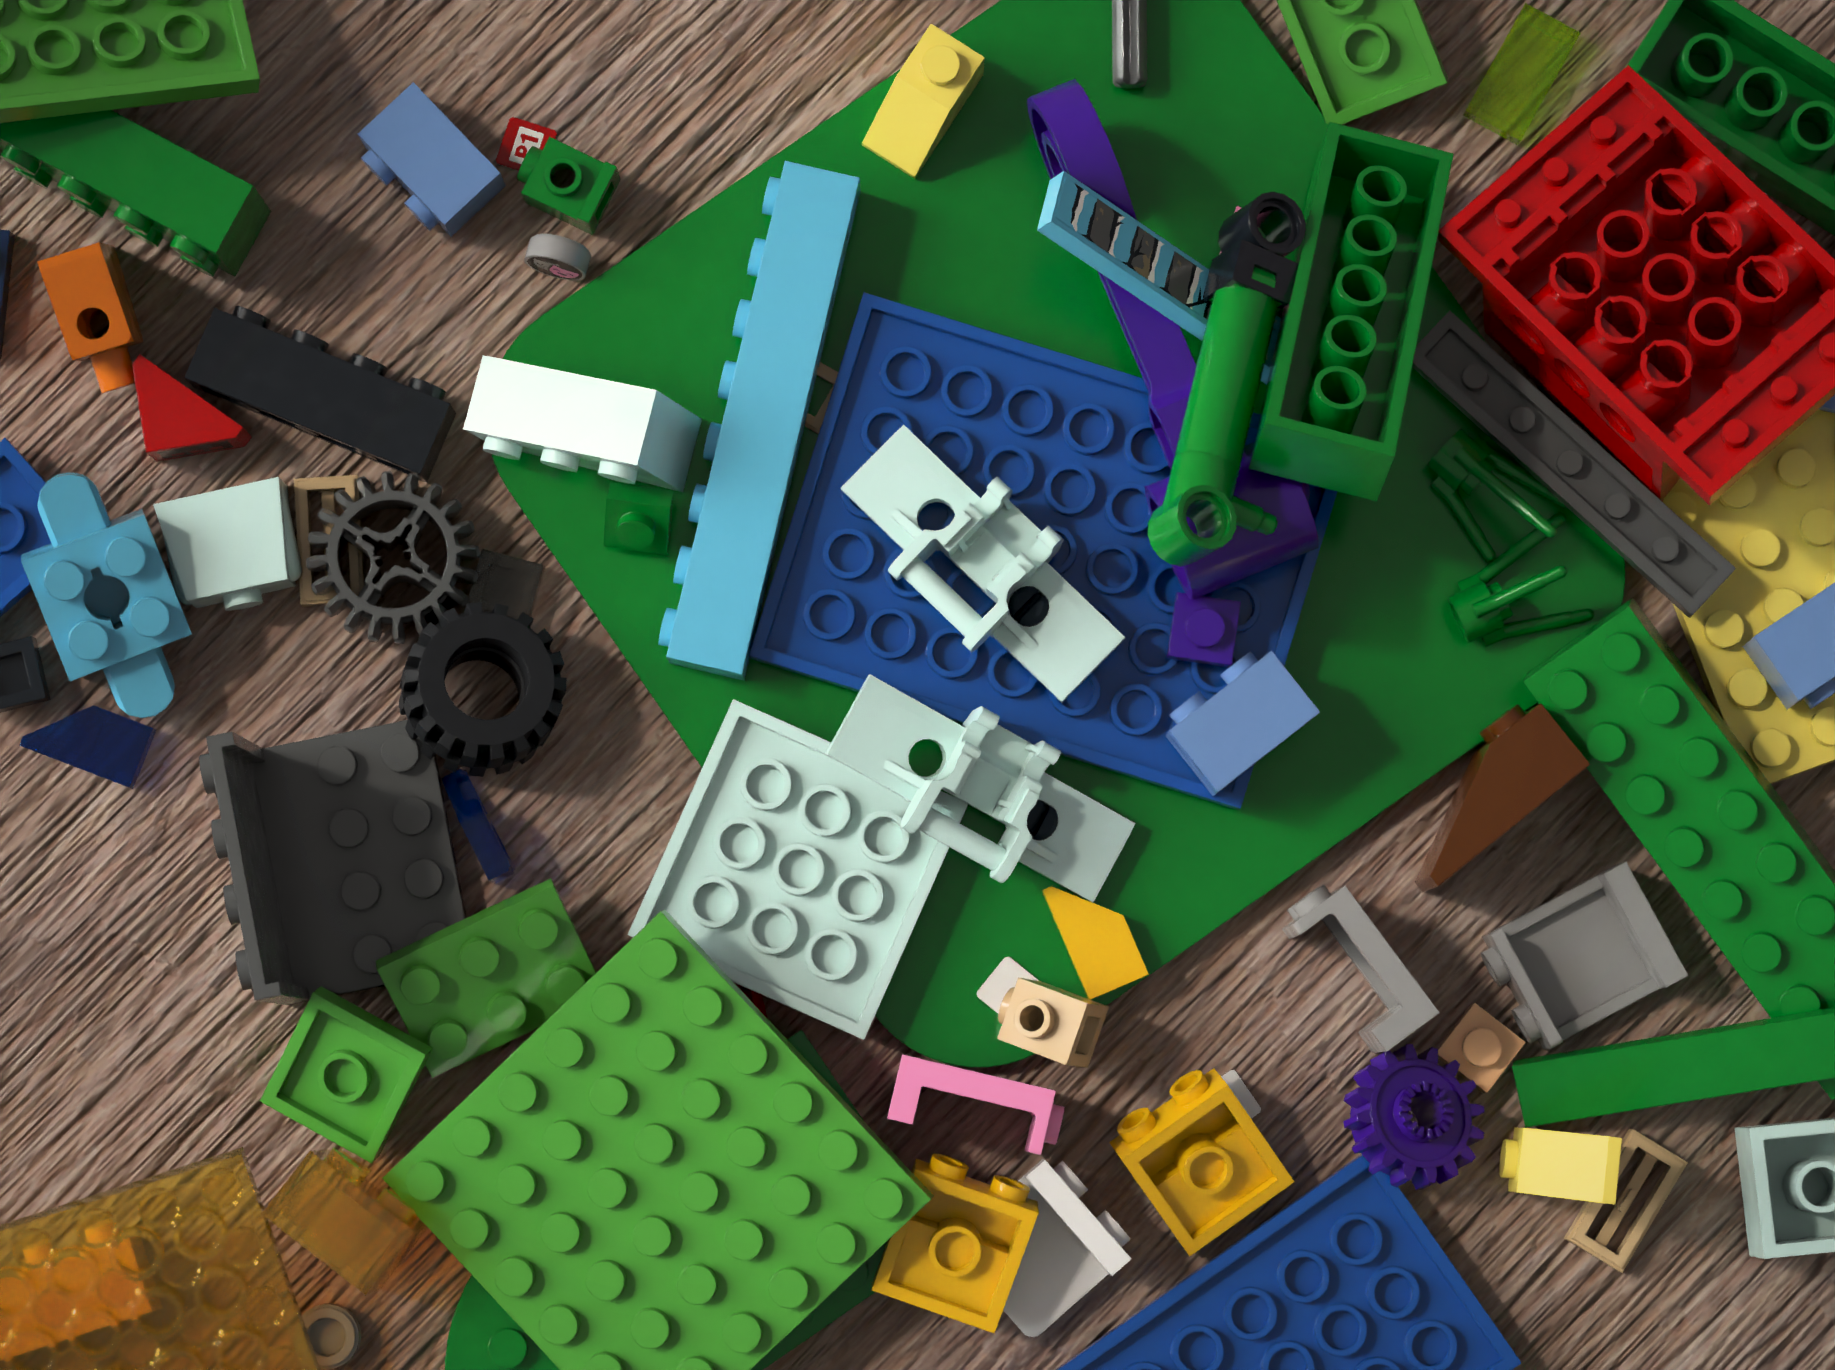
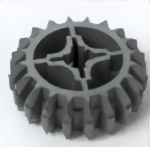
M385 471L381 476L383 491L372 494L370 483L363 476L356 480L358 491L362 496L358 501L353 502L348 493L342 489H339L334 494L338 505L344 510L340 517L329 509L322 508L319 511V520L324 525L332 528L330 534L319 531L309 533V543L317 548L326 549V555L308 557L306 559V566L311 571L328 572V576L317 579L312 583L311 587L315 595H324L335 590L337 595L328 601L324 607L329 617L338 615L348 607L351 612L344 623V629L347 632L354 633L359 628L363 619L369 620L371 622L368 628V640L377 643L381 638L383 625H392L394 643L399 645L404 644L406 639L404 624L415 622L417 634L420 636L421 631L428 625L425 617L433 613L439 622L441 614L448 611L442 605L447 599L456 606L466 607L469 598L463 591L457 589L455 584L457 581L465 584H476L478 573L471 568L460 566V562L479 558L480 549L479 546L472 544L459 545L458 541L469 537L475 532L472 521H462L455 525L450 523L462 509V505L457 499L447 502L441 509L436 506L443 492L440 484L433 483L426 491L424 497L418 496L416 494L419 488V477L417 474L409 473L405 480L404 491H395L393 474L391 471ZM397 508L411 511L408 517L403 518L394 530L386 533H378L366 526L363 528L356 524L358 520L363 519L369 514L384 509ZM428 521L437 528L446 544L447 563L443 576L431 570L430 566L423 562L416 554L417 544L422 537L421 532ZM345 540L356 546L371 562V568L364 580L365 585L358 596L347 586L341 574L340 557ZM405 540L407 550L403 551L405 559L410 560L413 570L408 567L404 569L394 565L389 572H385L382 576L379 567L383 565L382 557L377 556L375 547L379 549L383 547L386 550L392 551L398 544L402 545ZM399 583H409L420 589L423 587L431 592L424 599L410 606L401 608L375 606L380 597L383 598L392 586Z

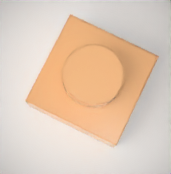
M1472 1003L1438 1046V1058L1445 1064L1456 1060L1460 1063L1457 1073L1467 1081L1473 1080L1478 1090L1482 1093H1487L1526 1042L1479 1005Z

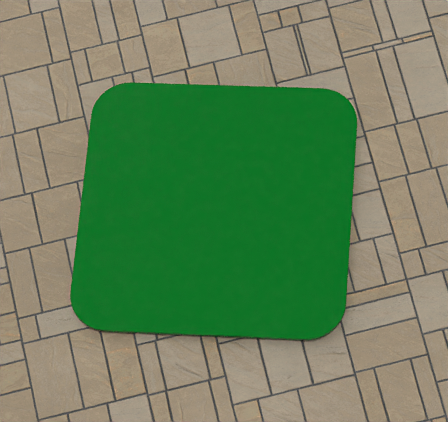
M1000 0L950 35L985 57L984 72L982 78L915 179L862 146V142L900 71L898 70L540 316L509 347L503 357L504 360L654 389L702 419L683 492L674 490L671 536L667 555L604 546L606 498L610 482H623L602 477L597 474L598 471L578 466L577 472L550 467L540 462L541 456L525 452L521 453L520 460L508 459L492 454L498 473L515 501L701 767H703L733 699L832 742L859 693L753 659H749L745 680L670 664L666 658L668 647L658 645L666 608L678 609L683 585L673 583L680 548L682 545L692 548L698 523L688 521L693 492L696 484L707 486L713 461L703 459L709 426L711 422L722 424L727 400L718 398L723 367L726 360L737 362L742 338L732 336L740 299L752 300L757 277L747 275L752 246L755 238L766 240L772 217L762 214L765 191L770 176L781 179L784 162L789 161L860 178L861 192L820 360L821 363L839 372L858 308L865 292L1142 378L1097 270L1037 231L1050 178L1034 136L1028 114L1027 99L1030 96L1075 79L1087 94L1106 132L1121 169L1137 221L1210 270L1212 259L1217 257L1221 251L1218 243L1219 230L1223 222L1234 214L1236 206L1242 208L1263 193L1277 192L1285 194L1294 200L1304 215L1313 169L1328 128V124L1321 111L1241 0H1147L1148 79L1144 87L1135 89L1118 88L1113 84L1112 0ZM1258 227L1259 232H1260L1261 235L1266 239L1265 234H1264V233L1262 232V230ZM1296 249L1284 258L1294 261ZM1432 267L1417 345L1449 311L1486 342ZM1283 308L1276 313L1280 318L1282 317ZM1180 327L1197 365L1202 341ZM1413 368L1411 370L1395 457L1378 500L1376 502L1337 492L1284 665L1320 713L1254 764L1241 809H1232L1060 755L1054 765L1050 764L1045 770V773L1136 823L1095 901L1092 903L1124 915L1149 975L1482 742L1484 739L1479 733L1507 710L1519 704L1523 711H1526L1536 704L1537 700L1523 683L1527 673L1622 605L1625 587L1624 559L1567 507H1560L1495 467L1492 473L1535 508L1546 520L1558 512H1562L1566 516V522L1557 528L1555 537L1544 539L1486 584L1488 586L1498 582L1502 590H1505L1556 566L1563 565L1567 569L1565 577L1509 603L1513 616L1504 620L1503 623L1586 608L1593 610L1594 617L1590 621L1575 623L1569 626L1508 637L1487 647L1482 637L1470 643L1466 641L1454 618L1447 597L1460 592L1457 582L1478 573L1491 562L1483 558L1447 501L1431 487V484L1438 478V475L1427 464L1438 450L1461 428L1474 440L1480 435L1497 452L1513 462H1517ZM819 376L816 377L808 411L814 417L833 387V384ZM1260 381L1253 411L1257 414H1261L1267 386L1262 381ZM807 427L804 428L759 621L819 435ZM636 481L635 484H630L672 490L640 481ZM1483 483L1469 496L1461 488L1457 490L1495 551L1496 558L1536 528ZM922 739L916 742L910 749L908 756L911 769L922 777L936 773L943 760L939 745L930 739ZM969 804L960 823L998 844L1006 829L1005 824ZM949 847L875 1016L899 1041L914 1051L939 1062L963 1067H993L1023 1060L1035 1053L997 1039L1002 1026L998 1020V1013L977 997V991L1005 957H1010L1039 981L1088 999L1042 890L1052 886L1082 899L1085 898L1020 862L1017 863L1008 879L1001 884L990 878L991 870ZM1149 975L1091 1000L1107 1006Z

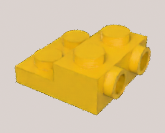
M1215 1068L1205 1075L1200 1070H1195L1181 1076L1170 1088L1169 1093L1172 1096L1170 1100L1153 1112L1148 1108H1139L1129 1113L1117 1126L1119 1136L1109 1142L1189 1257L1295 1182Z
M932 1154L929 1163L915 1159L911 1172L934 1196L887 1241L872 1282L871 1290L995 1334L1039 1214L1038 1201L1027 1198L1030 1188L1017 1180L994 1175L990 1185L967 1177L969 1166L952 1157Z

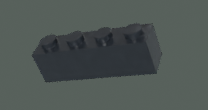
M235 306L232 314L214 308L184 377L194 388L406 475L409 473L417 474L419 480L428 482L456 416V412L451 404L443 401L447 393L446 391L414 377H411L408 386L386 378L385 375L388 370L386 366L359 354L353 353L349 362L327 354L329 344L306 332L294 329L291 338L268 330L271 320L247 308Z

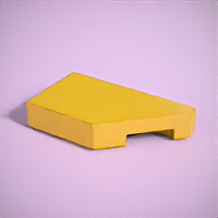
M1052 886L1042 890L1088 999L1091 1000L1149 975L1124 915Z

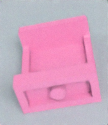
M902 1054L887 1119L913 1125L921 1087L1029 1112L1032 1120L1024 1151L1041 1155L1044 1142L1056 1145L1065 1108L1064 1106L1053 1104L1056 1091Z

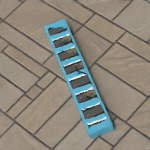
M1063 171L1049 181L1037 231L1202 341L1211 303L1202 300L1209 269L1067 172ZM1277 315L1261 381L1265 384L1268 381L1281 318Z

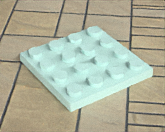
M733 699L628 935L634 937L660 911L665 909L734 983L865 1040L949 847L919 830L911 834L900 827L901 821L911 802L826 755L825 753L831 742ZM940 791L932 805L933 809L958 823H961L968 804L942 791Z

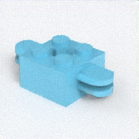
M74 472L57 474L44 484L40 490L37 503L39 514L51 543L22 554L21 563L69 681L103 669L111 692L120 709L129 716L139 718L155 716L167 708L173 699L175 689L174 678L161 646L192 635L143 509L110 521L99 491L93 481L83 474Z

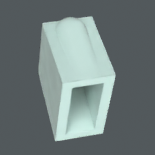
M280 477L153 504L163 533L174 590L181 603L200 608L224 602L226 611L240 610L262 604L261 594L296 586L295 581L301 576L302 565L289 508L288 486Z

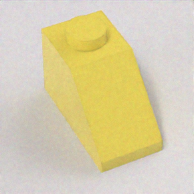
M930 24L895 77L862 142V146L915 179L982 78L985 57L935 25Z

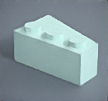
M483 355L463 429L484 440L482 450L496 456L520 460L521 453L525 452L541 456L540 462L542 464L557 469L577 472L578 466L596 470L598 475L628 484H635L636 481L683 492L702 419L654 389Z

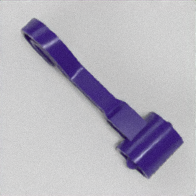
M1075 79L1030 96L1027 99L1028 114L1050 180L1065 171L1137 220L1121 169L1109 139L1082 86ZM1098 272L1149 392V417L1151 425L1171 470L1196 363L1179 325ZM1254 442L1245 445L1234 496L1258 505L1265 512L1275 515L1278 520L1277 527L1272 534L1265 535L1258 531L1251 532L1236 525L1232 539L1220 549L1189 565L1177 566L1171 564L1180 585L1189 599H1195L1319 548L1318 534L1308 504L1311 494L1309 484L1249 469ZM1169 477L1145 486V496L1151 515L1163 504ZM1186 516L1188 526L1197 535L1198 532L1195 524Z

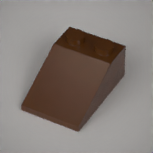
M1541 703L1527 712H1524L1519 704H1517L1479 733L1486 744L1473 753L1415 880L1416 885L1422 892L1441 885L1590 765Z

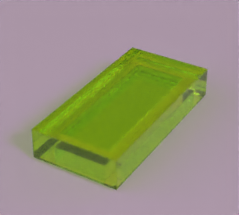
M1525 3L1463 116L1518 145L1577 41L1580 32Z

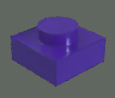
M1177 592L1166 658L1227 668L1231 667L1241 602L1207 596L1189 599L1186 593Z

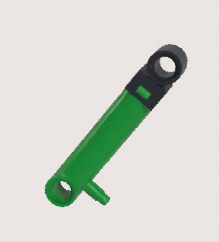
M1277 192L1261 194L1227 218L1219 230L1218 243L1221 254L1212 259L1202 299L1211 303L1170 477L1163 504L1152 513L1148 522V538L1151 547L1161 559L1172 565H1189L1220 549L1232 539L1236 525L1251 532L1258 531L1265 535H1270L1275 531L1278 524L1275 515L1265 512L1258 505L1234 496V491L1276 313L1289 305L1298 269V263L1284 257L1301 245L1306 233V222L1301 209L1294 200L1285 194ZM1258 227H1259V228L1262 230V232L1265 234L1266 239L1261 235V233L1259 232ZM1186 516L1195 524L1198 532L1197 535L1188 526Z

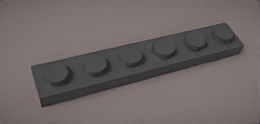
M1451 311L1418 343L1412 368L1687 617L1691 618L1736 569Z

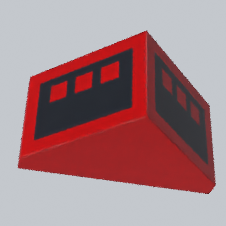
M141 354L133 362L132 366L145 450L156 462L242 448L252 438L241 425Z

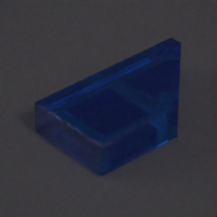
M93 705L23 736L19 746L133 789L156 729Z
M459 769L456 773L453 772L441 778L458 820L488 880L495 884L515 874L513 870L516 868L467 771Z

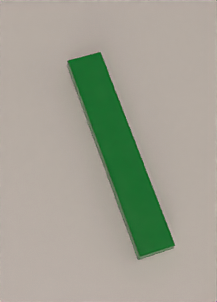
M1835 1008L1515 1060L1512 1070L1525 1128L1835 1078Z

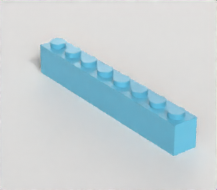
M785 161L781 179L770 176L768 180L762 214L772 217L766 240L755 238L752 246L747 275L757 277L752 300L740 299L732 336L742 338L737 362L725 361L718 389V398L727 400L722 424L711 422L703 452V459L713 461L707 486L696 484L690 504L688 521L698 523L692 548L682 545L676 562L673 583L683 585L677 610L666 608L660 629L658 645L668 647L666 658L670 664L745 680L750 659L749 653L756 634L861 192L859 177Z

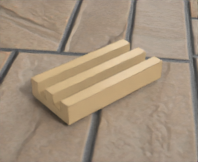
M358 475L294 479L297 546L302 565V573L299 577L300 604L302 607L327 604L328 601L337 595L335 590L324 595H315L311 587L312 583H314V574L306 566V559L313 556L312 545L308 541L309 533L311 532L309 492L321 491L322 508L329 509L336 514L334 490H345L353 502L360 499V492L356 482L359 478ZM358 520L356 524L362 527L361 520ZM323 524V533L330 534L332 528ZM348 542L350 589L358 596L365 585L363 553L356 546Z
M1628 1129L1622 1139L1618 1179L1636 1148L1641 1149L1645 1153L1595 1237L1591 1239L1585 1234L1604 1203L1585 1201L1564 1237L1565 1240L1580 1247L1591 1256L1603 1261L1620 1273H1623L1688 1163L1634 1129ZM1659 1160L1667 1166L1614 1253L1607 1249L1606 1246L1655 1163Z

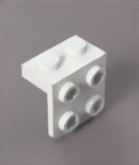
M1045 1159L1039 1161L1018 1180L1030 1188L1027 1198L1038 1201L1039 1214L1003 1309L1017 1327L1029 1337H1036L1043 1333L1108 1274L1113 1276L1131 1260V1257L1122 1248L1131 1240L1127 1233L1106 1210L1097 1218L1079 1199L1088 1189L1063 1161L1055 1168H1052Z

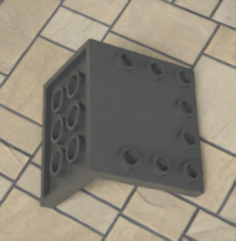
M407 720L268 748H261L234 732L206 737L209 753L199 756L201 777L206 793H215L218 800L221 819L211 821L213 842L218 858L229 859L233 884L223 887L225 907L231 925L241 924L245 950L236 951L237 972L242 989H252L254 1000L292 1005L309 1001L312 993L320 986L336 995L383 987L385 985L377 971L376 960L467 918L436 754L430 760L420 751L423 742L419 737L411 740L405 729Z

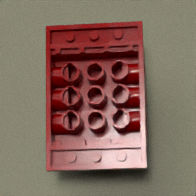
M1629 65L1439 229V242L1483 284L1484 331L1597 443L1661 501L1664 500L1677 481L1682 478L1710 506L1835 395V259Z

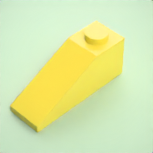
M1514 1127L1513 1140L1504 1139L1502 1143L1499 1174L1501 1178H1509V1192L1615 1205L1622 1138Z

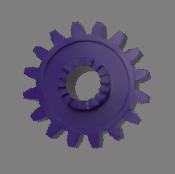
M1406 1044L1393 1053L1390 1050L1381 1053L1370 1060L1371 1065L1355 1073L1353 1078L1360 1087L1347 1093L1344 1097V1102L1351 1106L1350 1118L1343 1121L1344 1128L1352 1131L1355 1141L1352 1147L1354 1154L1361 1153L1370 1163L1369 1172L1375 1174L1381 1171L1390 1175L1391 1185L1395 1187L1412 1180L1415 1189L1422 1190L1436 1183V1181L1441 1184L1459 1175L1458 1169L1473 1162L1476 1158L1468 1146L1484 1139L1485 1133L1472 1125V1119L1485 1113L1482 1105L1469 1104L1467 1095L1475 1089L1476 1084L1473 1080L1465 1081L1461 1084L1457 1081L1455 1076L1460 1063L1456 1060L1441 1067L1438 1065V1049L1431 1047L1417 1055L1413 1044ZM1409 1111H1412V1112H1413V1114L1415 1115V1117H1416V1119H1417V1122H1416V1121H1414V1122L1411 1121V1119L1413 1118V1116H1412V1114H1411V1115L1408 1114Z

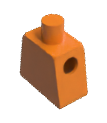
M98 242L37 261L72 360L85 361L91 359L102 393L135 384L133 363L127 347L142 343L143 338L115 247ZM102 310L107 315L109 329L105 335L97 338L92 334L90 321L96 312Z

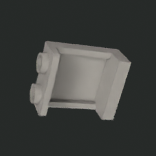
M1627 862L1617 864L1482 936L1488 949L1481 952V957L1489 974L1499 987L1506 983L1508 984L1519 1006L1511 1011L1521 1033L1530 1044L1538 1040L1543 1049H1552L1560 1045L1568 1037L1661 988H1667L1688 976Z
M1323 884L1287 909L1294 920L1282 928V930L1289 939L1301 935L1322 920L1388 1010L1358 1032L1372 1053L1389 1051L1439 1014V1011L1346 886L1330 893Z

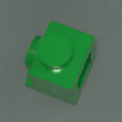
M551 137L548 138L543 150L535 146L529 149L517 175V180L525 184L521 194L526 204L591 235L594 234L621 180L616 166L606 161L603 163ZM564 168L572 170L575 173V180L569 187L558 188L552 183V177L556 171Z

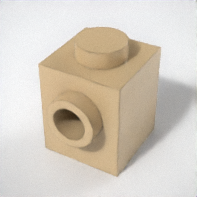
M1018 977L1015 987L1007 991L1000 1005L998 1020L1002 1026L997 1039L1064 1065L1088 1068L1109 1006L1042 981Z

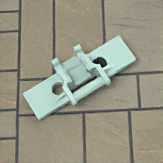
M905 425L897 430L840 488L904 550L888 569V572L896 580L904 578L965 637L962 644L971 652L981 646L990 636L994 637L1061 703L1125 639V636L1048 564L1060 550L1064 541L1049 525L1041 531L1009 500L1012 489L998 476L989 483L986 493L980 498ZM930 503H944L955 513L951 523L941 530L924 529L922 531L918 525L919 513ZM936 550H941L996 603L983 618L925 563Z
M869 674L825 754L911 802L901 821L900 827L911 834L919 830L991 870L990 878L999 883H1004L1011 875L1017 863L1020 862L1086 900L1094 902L1136 823L1045 773L1050 764L1054 765L1057 762L1061 751L1043 740L1033 745L998 725L1000 716L983 706L972 710L961 726ZM922 739H930L939 745L943 760L936 773L922 777L911 769L908 756L910 749L916 742ZM941 789L1005 824L1006 829L998 844L933 809L932 805Z

